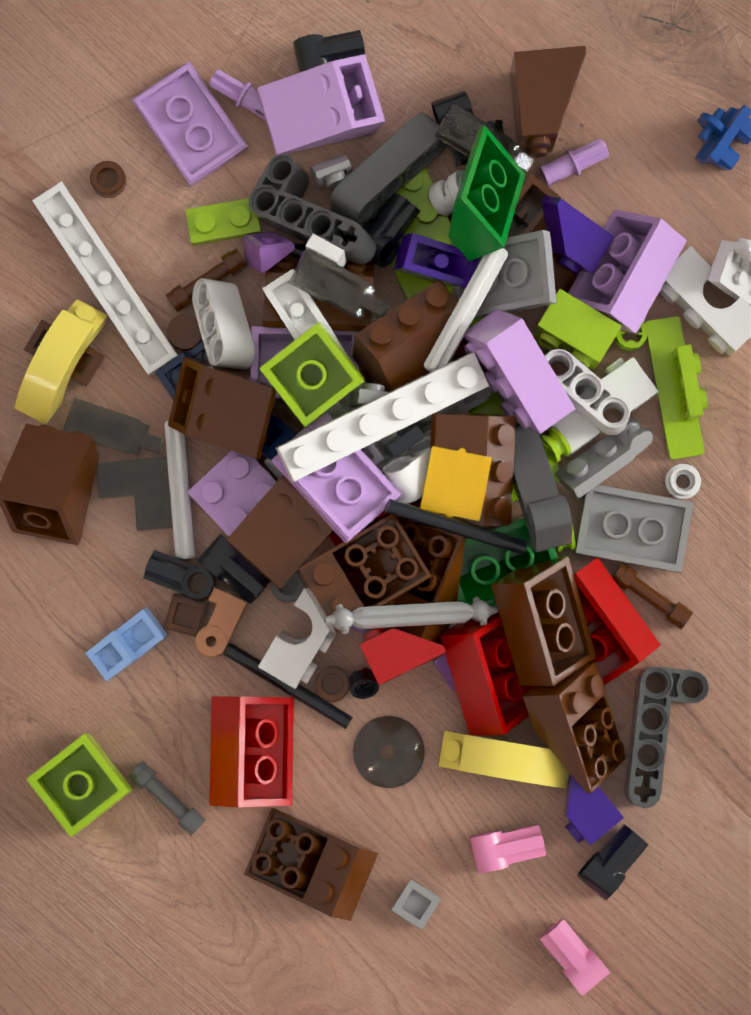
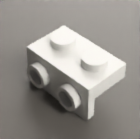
M738 238L737 242L722 240L716 258L711 265L708 281L736 301L742 297L750 306L751 240L745 238Z

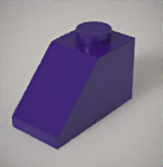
M545 196L542 206L546 230L550 232L552 253L560 258L558 264L574 274H577L579 270L593 273L614 236L563 199Z
M411 233L402 237L393 270L436 282L440 280L443 284L466 288L476 271L479 258L469 261L453 245Z
M569 774L564 816L568 819L569 823L565 828L578 843L584 839L591 846L624 817L599 786L592 793H586L574 777Z

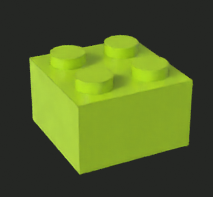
M559 289L556 294L557 304L549 305L538 323L533 337L538 341L539 348L544 352L549 353L551 350L564 349L590 371L594 372L622 325Z
M321 322L316 323L259 368L304 427L365 380Z
M91 733L83 734L26 779L70 837L80 833L134 790Z

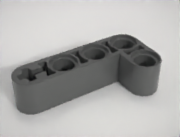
M418 113L337 185L331 195L330 210L357 222L361 226L365 223H372L378 216V210L388 202L394 193H398L444 151L451 138V133L426 113Z
M280 154L272 158L251 193L249 199L251 210L273 229L305 243L308 242L312 234H315L343 249L347 261L358 265L369 262L375 255L376 242L368 232L353 220L301 199L309 184L307 173L289 155Z
M518 424L515 429L513 485L535 552L572 544V519L565 495H559L540 434L530 428L524 429Z
M648 667L638 675L625 780V795L633 805L641 808H650L659 801L662 792L671 702L698 703L704 700L709 691V683L700 672L667 667ZM653 672L659 674L663 679V687L658 693H652L646 687V678ZM688 677L694 678L699 684L698 693L692 698L687 697L682 691V683ZM649 708L657 711L659 715V723L653 729H647L642 723V715ZM648 744L654 748L656 756L651 764L643 765L638 759V751L642 746ZM636 768L647 772L654 771V777L646 775L645 786L651 788V794L644 795L643 801H640V796L634 793L635 787H641L643 775H635Z

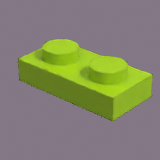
M250 198L185 209L192 246L243 238L245 234L261 233L259 218L249 206Z

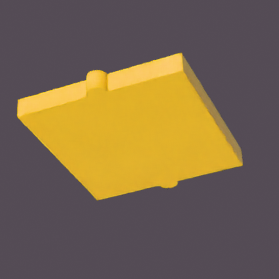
M432 446L420 508L446 514V516L451 518L456 516L480 521L492 457L468 453L465 448H460L457 451Z

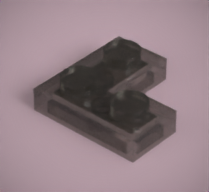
M167 457L98 463L96 470L99 499L134 497L137 531L173 529Z

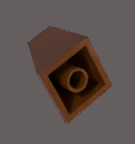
M586 46L514 52L510 80L518 154H526L528 158H540L546 156L547 152L553 151L585 59Z
M25 424L0 482V507L12 532L79 545L99 461V453L92 436L81 431L68 432L57 430L52 426L44 424L40 426Z

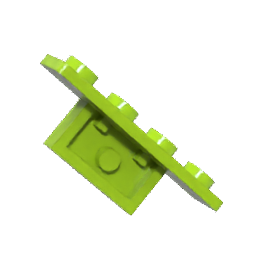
M674 316L647 321L645 323L648 332L647 342L655 385L659 391L657 396L669 459L677 460L701 456L705 453L699 419L704 415L703 409L708 408V400L705 388H699L697 374H701L698 353H693L691 344L685 345L680 317Z

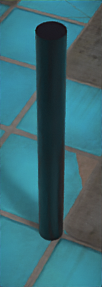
M389 499L385 507V513L523 555L527 548V541L400 501Z
M229 644L224 653L226 657L344 729L348 727L353 718L351 715L328 701L321 699L318 695L300 684L296 689L292 688L259 668L258 666L261 662L259 659L236 645Z

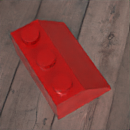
M597 557L576 572L574 578L597 656L590 662H595L604 686L643 661L661 644Z
M499 611L487 619L486 625L481 626L480 622H476L471 618L465 623H457L439 635L442 645L446 650V659L470 735H505L529 716L523 696L534 686H520Z
M375 628L363 635L365 642L359 644L379 686L446 653L443 645L394 628L385 631V628Z
M211 696L209 806H292L293 697Z

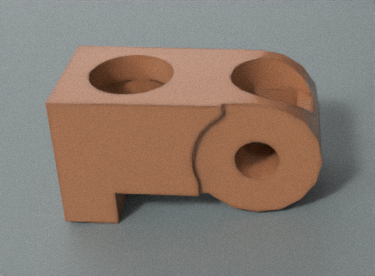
M216 587L213 588L208 600L217 605L207 626L198 632L195 639L198 651L207 657L220 656L226 651L249 602Z

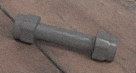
M142 761L128 777L140 789L145 787L180 820L178 825L188 834L192 835L206 819L194 807L191 809L187 808L154 777L156 772Z

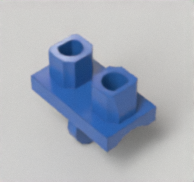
M742 105L740 109L730 107L727 112L717 108L713 115L702 113L697 119V122L703 128L698 138L705 142V144L695 156V159L701 164L712 163L723 171L733 169L740 155L729 145L734 138L742 145L751 142V119L749 118L751 109L746 105Z

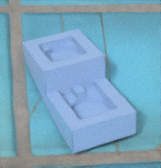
M146 607L120 628L107 635L85 654L107 682L169 635L149 608Z

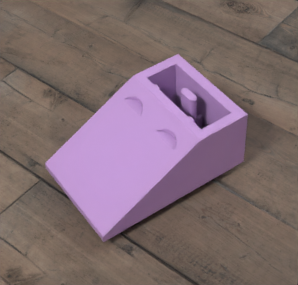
M365 54L331 61L257 88L276 156L373 135L385 122Z

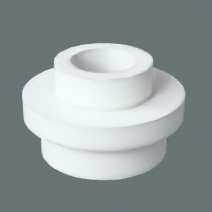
M688 464L675 465L667 472L665 477V487L668 493L677 499L684 500L693 497L701 486L699 472ZM678 476H685L688 479L689 484L687 488L678 487L676 483Z

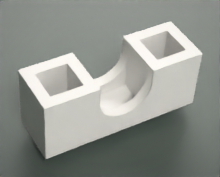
M690 246L674 263L659 293L669 303L673 304L676 302L685 311L683 316L691 326L696 329L701 327L710 336L708 342L720 354L725 352L730 357L751 337V306L742 297L730 307L723 309L709 305L704 298L703 287L708 281L711 266Z
M634 357L627 362H624L622 358L618 359L604 370L607 376L601 379L628 403L630 413L652 399L659 392ZM582 385L575 390L582 399L587 400L595 396V391L588 385ZM576 409L551 426L560 430L571 447V453L567 455L568 457L600 434L597 427Z
M305 588L297 599L295 606L306 612L311 618V635L303 639H295L280 631L258 666L296 689L300 681L306 684L309 682L318 666L312 662L319 650L326 653L335 638L326 623H324L323 618Z

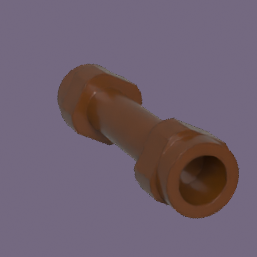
M237 249L223 255L221 263L182 288L179 284L166 294L167 299L176 312L184 310L192 304L190 300L192 299L193 288L199 279L219 281L230 273L234 277L247 267L245 260Z
M621 563L612 576L617 585L624 591L628 588L664 613L667 616L666 621L681 630L693 612L680 602L676 604L671 602L637 578L638 572Z

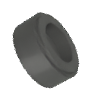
M297 572L281 590L271 582L273 595L284 603L296 602L304 589L297 576Z

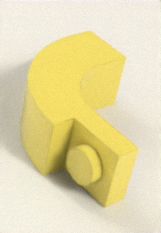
M78 299L68 311L64 309L61 311L44 336L26 371L14 409L45 425L63 402L68 382L78 361L105 326L107 314Z
M444 731L439 767L559 788H567L570 772L549 748Z

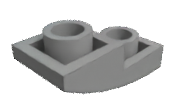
M342 154L311 166L310 172L315 184H318L319 188L325 185L328 188H334L352 172L348 157Z

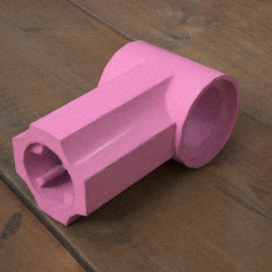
M531 825L503 833L501 830L470 837L477 873L492 872L507 868L511 863L546 856L539 825Z
M563 918L553 924L539 937L550 954L564 968L562 970L582 996L610 974L590 947L587 949Z

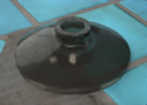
M382 716L368 722L359 731L353 746V758L359 773L368 782L383 788H395L408 783L418 774L424 761L425 749L420 733L411 723L395 716ZM386 745L393 746L396 749L394 758H384L382 755L383 747Z

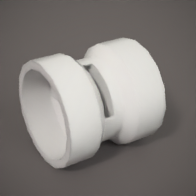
M457 170L448 176L447 181L439 180L429 187L428 192L431 204L439 214L443 216L453 214L455 199L465 170Z

